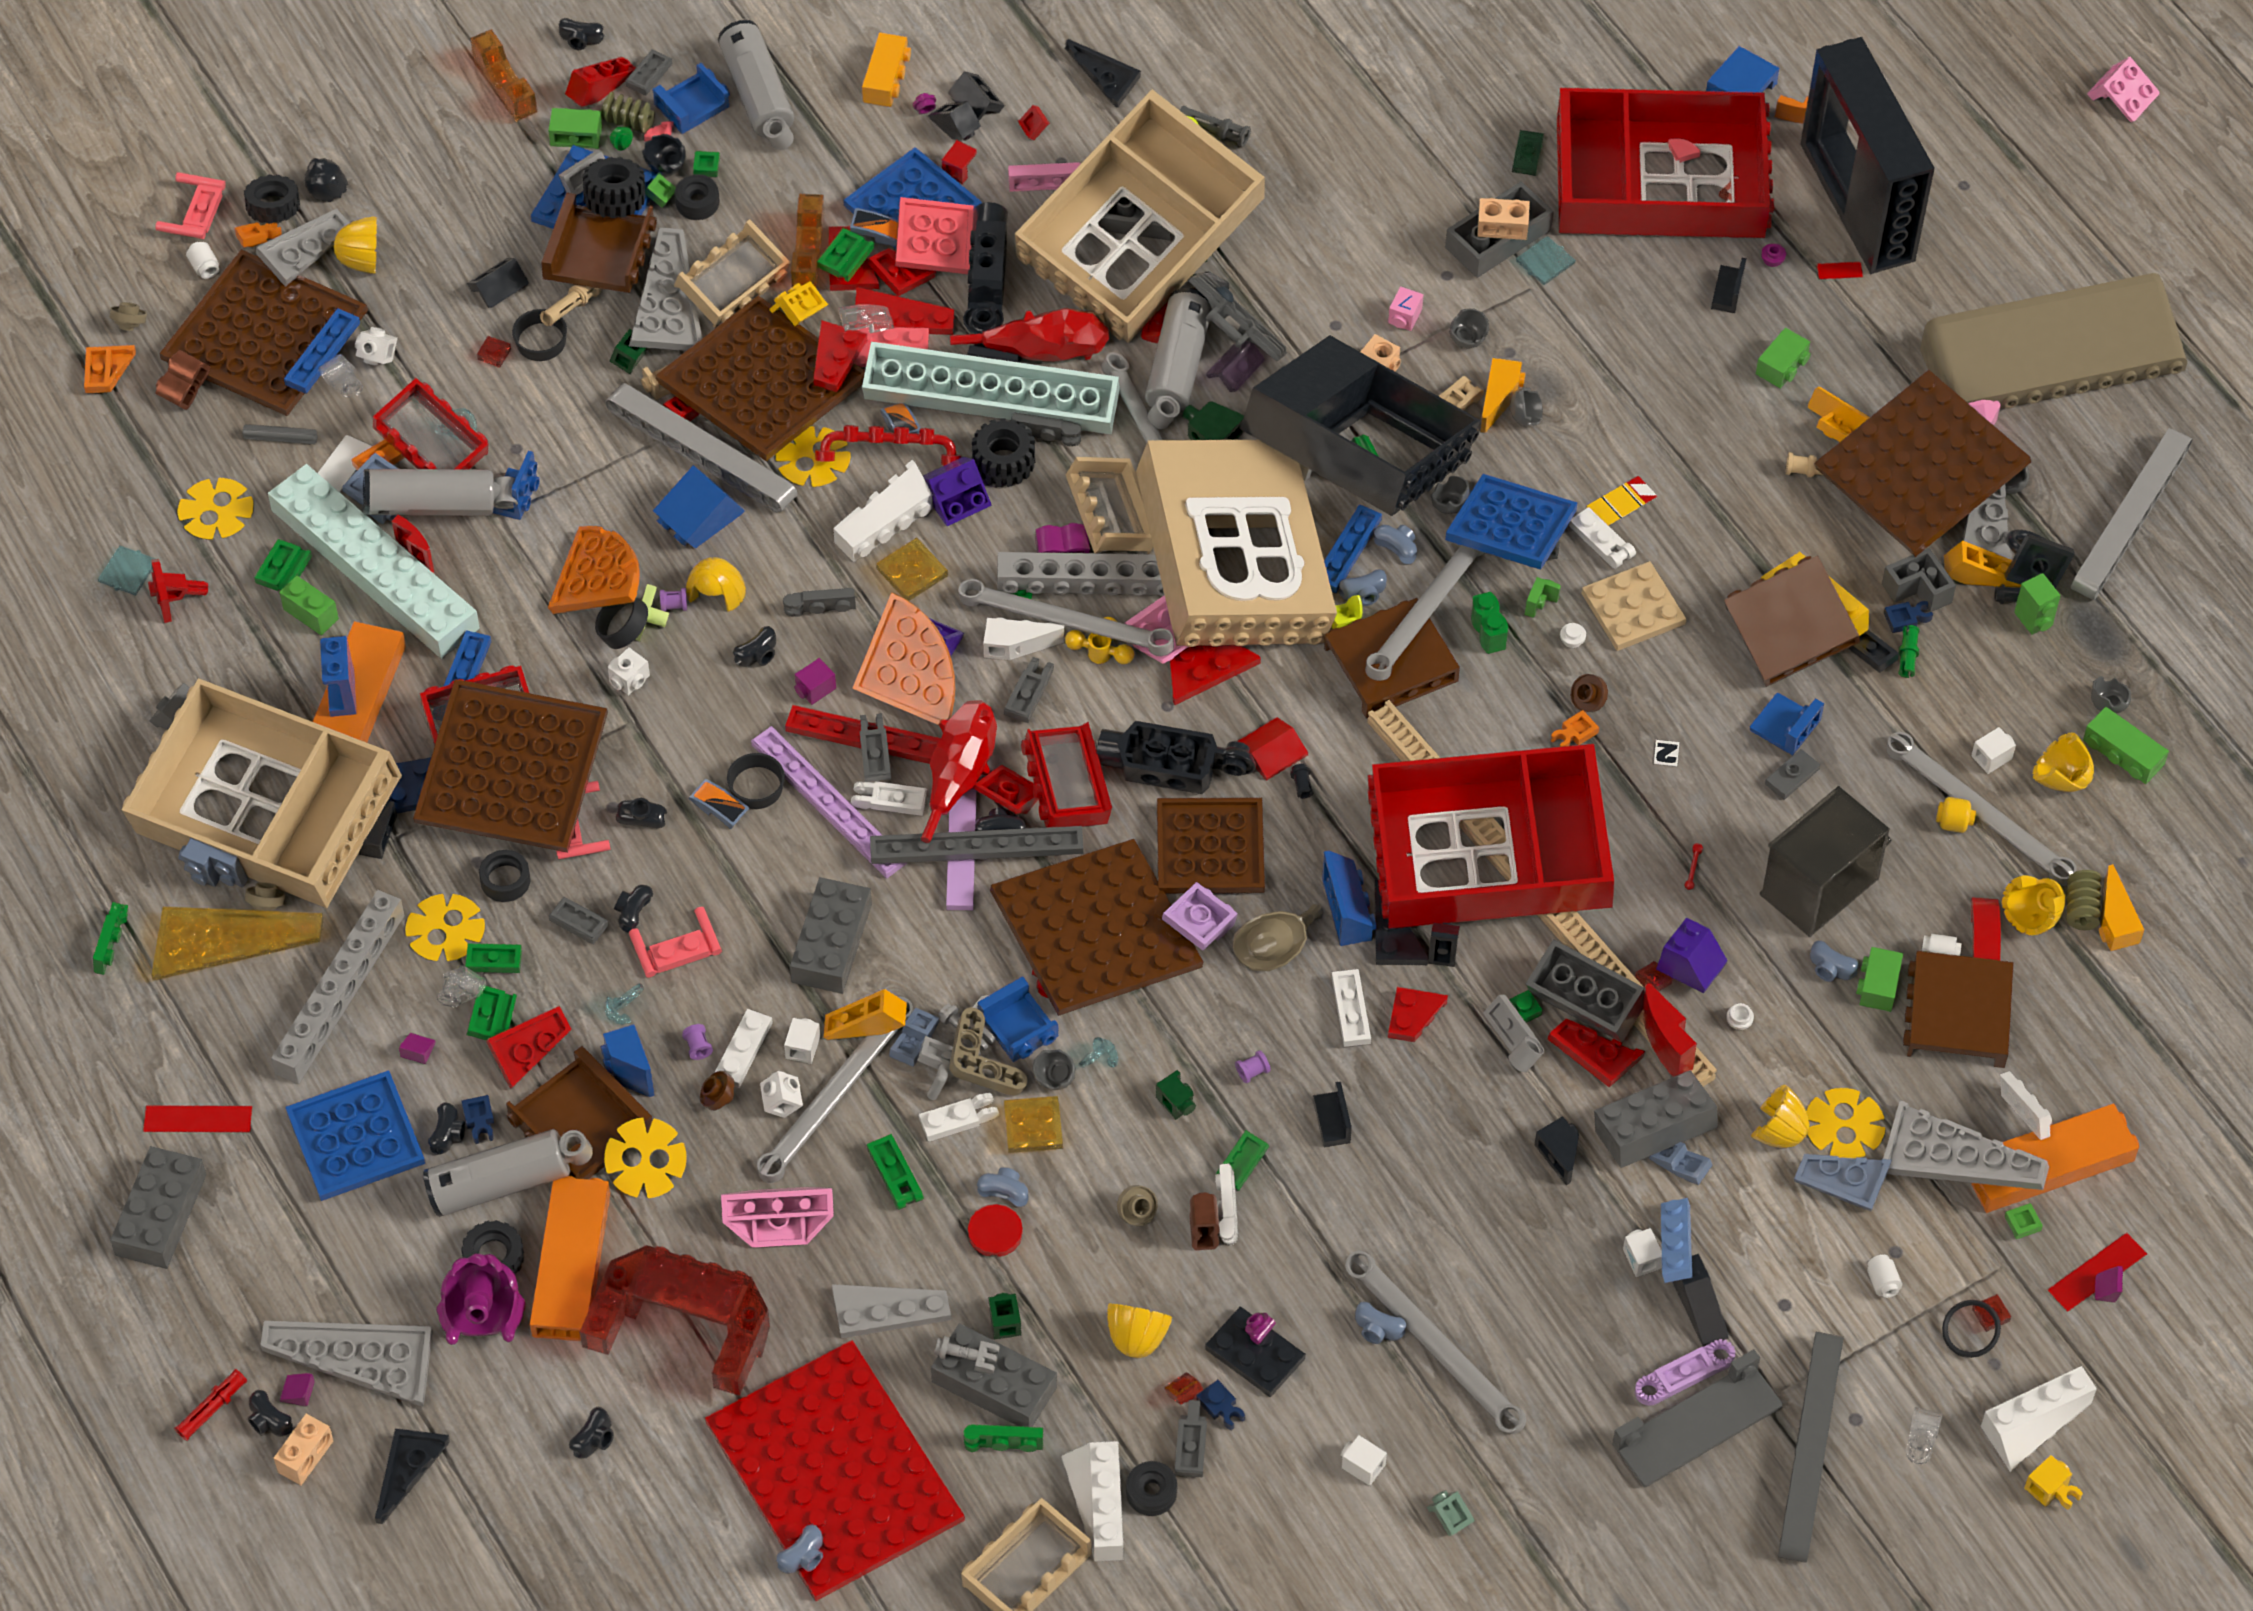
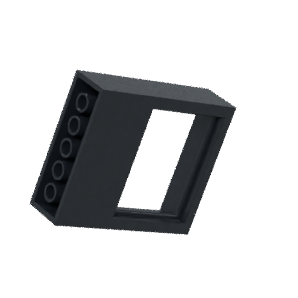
M1863 37L1848 39L1844 42L1816 49L1800 145L1869 273L1874 274L1915 262L1935 167ZM1849 120L1859 137L1857 150L1847 134Z
M1329 335L1253 387L1240 429L1393 516L1400 510H1405L1409 503L1413 500L1417 501L1421 494L1425 491L1429 492L1437 482L1441 483L1449 473H1454L1460 465L1466 464L1472 455L1471 446L1479 435V430L1477 429L1480 419ZM1369 413L1434 451L1404 472L1341 436L1340 433Z

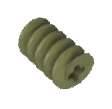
M611 91L601 107V119H605L609 123L614 122L616 125L623 124L627 128L632 127L635 131L641 129L643 133H646L653 125L655 112L650 110V102H646L642 108V101L640 99L632 105V97H628L626 102H624L623 94H619L615 100V93Z
M2076 871L2067 879L2066 921L2075 929L2086 931L2097 928L2100 925L2098 918L2101 915L2099 911L2101 906L2099 901L2101 898V893L2099 892L2101 890V884L2099 883L2101 875L2096 871Z

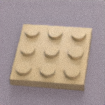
M1651 561L1582 587L1581 593L1617 651L1686 624V617Z

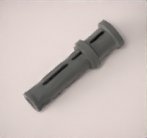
M1184 105L1180 109L1186 116L1193 117L1194 119L1197 117L1210 122L1208 124L1195 119L1201 128L1218 134L1222 140L1229 139L1237 142L1241 147H1244L1249 140L1251 134L1250 126L1246 125L1243 127L1233 123L1231 119L1221 120Z

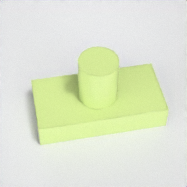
M647 584L642 597V601L648 607L647 622L665 627L669 613L651 607L657 587ZM644 629L635 639L636 641L640 642Z

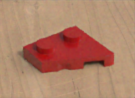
M890 248L871 256L868 261V265L896 296H900L934 279L936 276V271L895 266L896 251Z
M1397 987L1388 1038L1415 1042L1422 1034V1030L1434 1020L1436 1013L1447 1005L1448 995Z

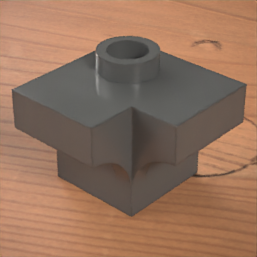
M183 683L175 689L169 698L164 696L155 707L158 710L149 721L156 727L168 730L174 721L176 711L184 704L190 688Z

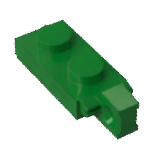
M112 902L93 955V968L96 974L104 975L107 965L111 966L113 963L114 950L112 948L114 943H119L122 932L120 925L127 922L128 905Z

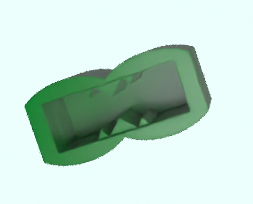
M1492 592L1473 596L1471 623L1475 630L1480 633L1479 641L1481 647L1488 654L1506 650L1508 623L1499 612L1498 599Z

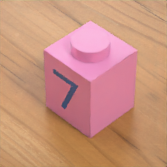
M1400 286L1389 308L1388 323L1397 328L1412 331L1422 311L1423 294Z

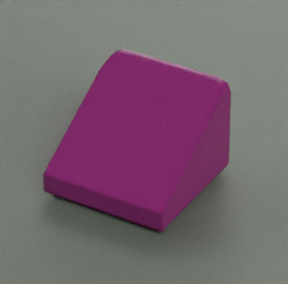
M410 1033L400 1044V1057L426 1064L436 1040Z
M2122 1266L2111 1268L2096 1275V1300L2113 1303L2118 1300L2123 1288Z
M313 1374L287 1375L280 1402L308 1407L315 1383Z

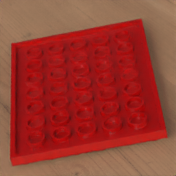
M853 1340L705 1417V1423L784 1550L790 1548L801 1537L804 1527L815 1525L820 1529L823 1538L822 1546L819 1549L823 1553L820 1563L811 1571H807L803 1567L797 1570L815 1601L822 1599L965 1521V1515Z

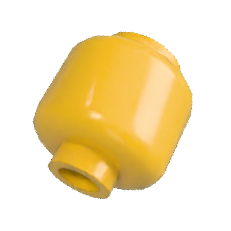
M1947 797L1944 802H1939L1936 822H1940V827L1943 830L1964 833L1968 825H1974L1976 811L1971 810V802L1968 800Z

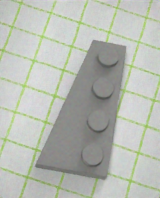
M334 209L258 246L256 254L284 286H287L334 246L338 231L349 224V222L338 209Z
M2004 484L1967 515L1963 541L2012 560V553H2010V548L2006 542L2009 532Z
M832 1284L841 1338L951 1320L946 1290Z

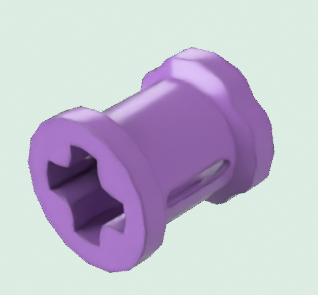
M681 588V591L665 592L660 590L661 610L665 612L669 609L687 611L686 588Z
M702 1024L691 1025L683 1030L682 1037L689 1045V1056L693 1060L704 1059L713 1052L712 1045L707 1042L705 1036V1026Z
M1261 1050L1256 1051L1254 1056L1244 1061L1238 1060L1235 1062L1236 1070L1245 1084L1249 1083L1251 1078L1263 1072L1267 1074L1271 1071L1269 1062Z

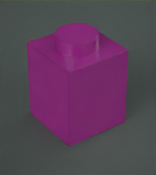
M818 658L795 673L796 685L794 688L800 698H805L813 705L836 689L835 673Z

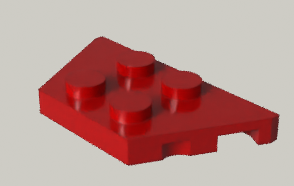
M1196 645L1184 649L1170 660L1174 705L1261 664V657L1249 649L1237 645Z

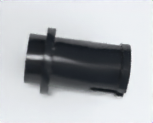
M2004 584L1996 586L1994 591L1995 602L2004 604V602H2017L2021 587H2005Z
M1296 764L1291 768L1290 776L1294 779L1297 797L1306 799L1314 794L1309 777L1311 771L1306 764Z

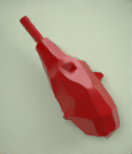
M1070 308L1057 309L1033 315L1031 310H1026L1023 319L1013 320L983 331L982 334L950 335V345L983 343L987 348L1017 354L1027 360L1063 361L1078 356H1084L1086 360H1090L1093 354L1102 351L1109 340L1107 325L1093 311H1080Z
M982 700L967 701L949 720L942 719L939 722L943 734L929 762L933 778L930 799L932 812L921 836V841L925 843L931 842L941 816L947 815L961 796L973 788L981 775H987L990 772L987 762L992 756L995 747L997 723L991 707Z

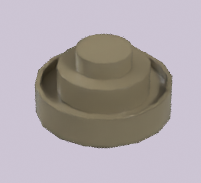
M120 302L119 306L110 308L109 317L115 320V323L119 325V329L133 331L134 327L146 323L147 312L139 309L138 304Z
M260 882L245 890V901L250 903L258 913H271V910L284 904L285 893L277 889V886L274 884Z
M1141 1185L1127 1187L1119 1195L1117 1201V1211L1120 1218L1125 1223L1134 1226H1144L1149 1223L1156 1215L1158 1208L1155 1194L1149 1188Z

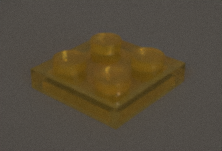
M918 538L913 539L876 563V569L908 601L948 577V570Z
M1058 1096L1004 1100L1008 1153L1063 1149Z

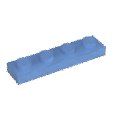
M1688 1198L1661 1203L1662 1276L1665 1283L1692 1278L1691 1215Z

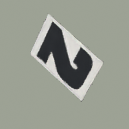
M1656 740L1654 764L1677 766L1679 742Z

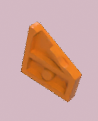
M135 345L86 347L85 393L111 392L136 355Z

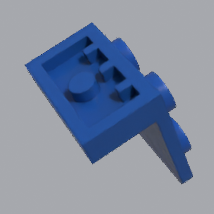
M528 450L520 470L508 468L504 476L516 478L511 492L512 497L516 499L518 504L513 503L514 508L511 509L493 507L494 514L521 520L524 511L529 510L532 492L537 491L540 482L536 472L538 464L535 462L533 451Z
M1776 693L1750 725V731L1793 756L1821 721L1824 703L1815 698L1810 706L1805 705L1802 707L1782 694Z

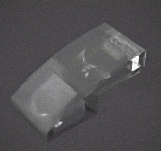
M879 305L839 307V316L844 331L868 327L869 333H875L894 328L888 307Z

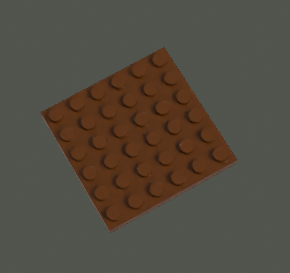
M241 249L159 353L160 358L168 363L171 356L181 350L210 366L205 380L288 416L305 393L285 385L284 378L337 308L359 317L361 321L368 311L367 304L301 275H298L287 286H284L260 257Z
M758 295L657 373L656 380L659 385L764 461H768L862 386L865 371L854 363L838 392L814 386L819 338L800 324L794 326L786 314L780 310L771 313L769 309L773 305Z
M1928 370L1814 464L1822 475L1913 556L1917 557L2029 465L2031 458L1935 374Z
M455 679L414 813V823L568 853L608 715L607 708Z
M1135 839L992 884L990 887L993 898L1058 1016L1203 967L1204 961L1195 945L1162 920L1163 913L1172 905L1165 892L1159 890L1158 880Z

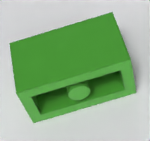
M552 108L548 130L550 146L572 147L575 145L581 148L599 149L602 132L601 111Z
M1785 327L1759 357L1756 375L1781 389L1787 381L1791 382L1799 366H1804L1811 355L1809 353L1810 341Z
M2042 573L2021 584L2014 613L2031 635L2039 631H2046L2054 623L2061 595Z
M299 576L293 578L279 592L283 610L321 636L339 619L335 601Z
M1871 947L1869 957H1863L1861 972H1866L1865 979L1859 978L1856 994L1861 995L1859 1005L1891 1012L1903 953Z

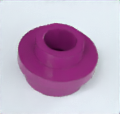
M928 93L920 94L915 98L912 104L913 108L919 114H927L936 108V98Z
M1771 243L1763 247L1761 257L1766 265L1777 267L1785 260L1786 251L1781 245Z

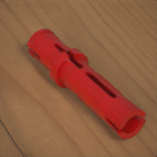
M234 1369L219 1386L215 1385L211 1389L212 1393L174 1428L176 1433L182 1439L188 1441L223 1404L228 1405L231 1402L230 1398L248 1382L245 1376L237 1369Z

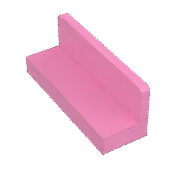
M1081 163L1009 166V191L1057 190Z

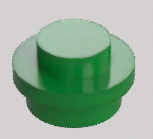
M617 127L610 135L611 144L619 151L627 149L632 143L633 133L627 127Z

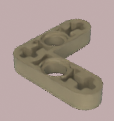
M970 1007L965 1009L957 1023L949 1064L951 1073L959 1079L1007 1095H1019L1027 1084L1026 1074L1018 1068L978 1056L985 1017L977 1008ZM968 1018L973 1019L974 1026L971 1030L968 1029L970 1025V1019ZM961 1039H969L973 1043V1048L965 1047ZM982 1069L991 1070L995 1078L985 1077ZM1011 1078L1015 1080V1084L1017 1085L1012 1084L1013 1081L1011 1080Z

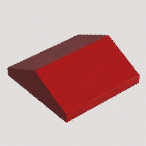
M1278 717L1237 741L1249 746V753L1253 756L1256 770L1266 781L1308 756V751L1294 728Z
M1004 765L997 767L975 783L973 787L976 791L1016 814H1027L1038 801L1033 795V782Z

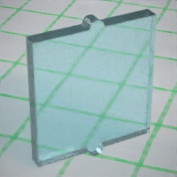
M1546 236L1517 257L1516 262L1528 271V275H1533L1545 285L1575 263V259L1564 250L1563 246H1559Z
M119 546L99 576L98 582L113 587L115 591L121 590L136 596L152 571L151 560L155 558L142 554L140 550L134 551Z

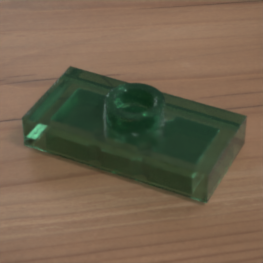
M1520 130L1512 172L1536 176L1544 133Z

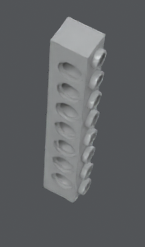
M998 552V591L1015 593L1018 590H1026V592L1033 594L1082 593L1085 595L1133 594L1141 596L1146 594L1164 596L1155 555Z
M380 890L376 891L271 1057L276 1075L297 1084L301 1082L404 918L401 899Z

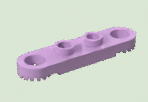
M1714 1340V1342L1670 1362L1653 1373L1643 1376L1636 1383L1635 1396L1637 1400L1644 1405H1655L1730 1367L1731 1362L1735 1358L1734 1346L1730 1342L1728 1343L1727 1340ZM1717 1349H1723L1729 1356L1727 1359L1719 1360V1358L1716 1359V1356L1714 1357L1713 1352ZM1646 1385H1651L1657 1390V1393L1653 1396H1648L1642 1393L1641 1389Z

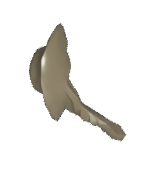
M1312 904L1307 911L1299 916L1294 913L1278 911L1262 914L1247 921L1235 933L1232 947L1239 962L1252 971H1272L1287 965L1301 952L1307 939L1306 929L1314 920L1321 918L1323 914L1321 904Z

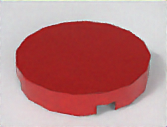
M999 1204L986 1205L977 1210L970 1218L968 1224L969 1242L976 1251L984 1256H1006L1013 1252L1021 1243L1023 1234L1022 1221L1018 1214L1008 1206Z

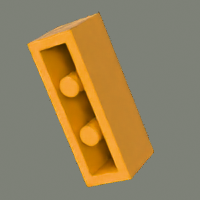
M879 32L862 85L864 103L891 107L894 98H898L900 84L898 83L899 80L904 79L906 70L904 64L905 61L909 62L911 56V48L908 47L907 37Z

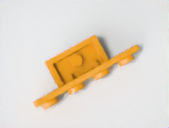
M1820 386L1815 388L1808 404L1810 410L1822 416L1816 428L1823 431L1827 437L1836 439L1839 442L1870 418Z

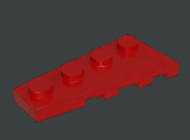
M856 287L854 327L929 328V334L953 335L954 309Z

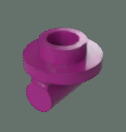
M1265 1312L1255 1313L1247 1320L1245 1331L1251 1336L1250 1338L1254 1343L1260 1344L1275 1326L1276 1322Z

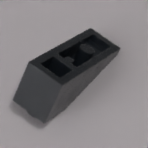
M1699 1253L1692 1255V1278L1672 1282L1704 1347L1714 1342V1340L1722 1339L1724 1341L1729 1339V1334L1710 1276Z

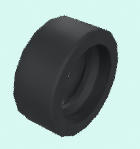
M507 849L498 850L487 855L481 862L479 868L481 888L486 896L492 900L499 902L514 901L522 897L528 890L531 882L528 862L518 852ZM501 866H512L520 871L521 876L511 885L499 886L490 882L489 875L493 870Z

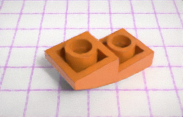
M1780 95L1776 105L1775 117L1804 124L1808 97L1802 103L1793 98Z

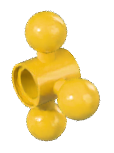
M1104 617V619L1116 621L1113 617ZM1071 630L1065 637V643L1071 650H1079L1082 647L1088 648V657L1096 664L1106 663L1111 658V655L1120 664H1129L1134 658V650L1130 645L1120 644L1117 647L1111 646V638L1091 633L1088 639H1086L1085 635L1079 630Z

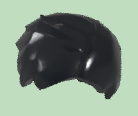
M669 134L654 135L651 140L645 142V149L642 150L643 158L650 170L662 176L676 174L685 163L686 149L679 138H674Z
M314 158L310 161L304 176L305 187L308 192L321 201L332 202L334 198H341V195L347 192L346 186L348 185L346 176L341 168L332 160L326 158Z

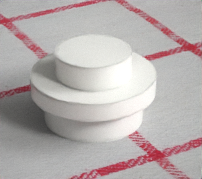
M1569 623L1562 627L1560 638L1567 647L1576 648L1585 641L1586 631L1577 623Z
M1739 1003L1728 1010L1726 1019L1728 1024L1734 1029L1744 1030L1752 1025L1754 1015L1749 1006Z

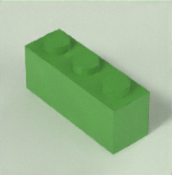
M2107 707L2087 725L2083 738L2089 747L2101 752L2113 764L2119 765L2129 772L2133 778L2139 779L2144 784H2147L2165 765L2169 750Z

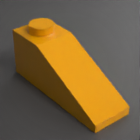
M1492 358L1480 432L1486 433L1509 407L1514 392L1519 387L1524 388L1526 373L1521 372L1522 362Z
M1963 540L1944 555V569L1953 580L1968 585L2000 586L2004 584L2005 587H2021V585L2005 579L2004 574L2012 562L2011 559Z
M2112 864L2108 865L2104 878L2099 934L2101 940L2107 943L2110 951L2140 944L2144 928Z
M886 989L878 991L826 1014L823 1038L831 1040L887 1034L905 1026L907 1002Z

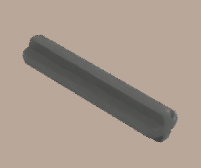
M245 424L242 431L244 439L316 444L318 438L317 430Z

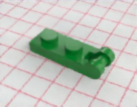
M889 1134L868 1143L867 1150L889 1190L896 1208L900 1210L905 1208L907 1203L912 1201L917 1203L924 1200L923 1193L893 1135ZM908 1186L910 1191L902 1194L900 1188Z
M972 1424L966 1426L963 1432L964 1447L969 1452H976L980 1447L992 1448L997 1451L1020 1449L1024 1452H1034L1036 1450H1043L1044 1438L1043 1428Z

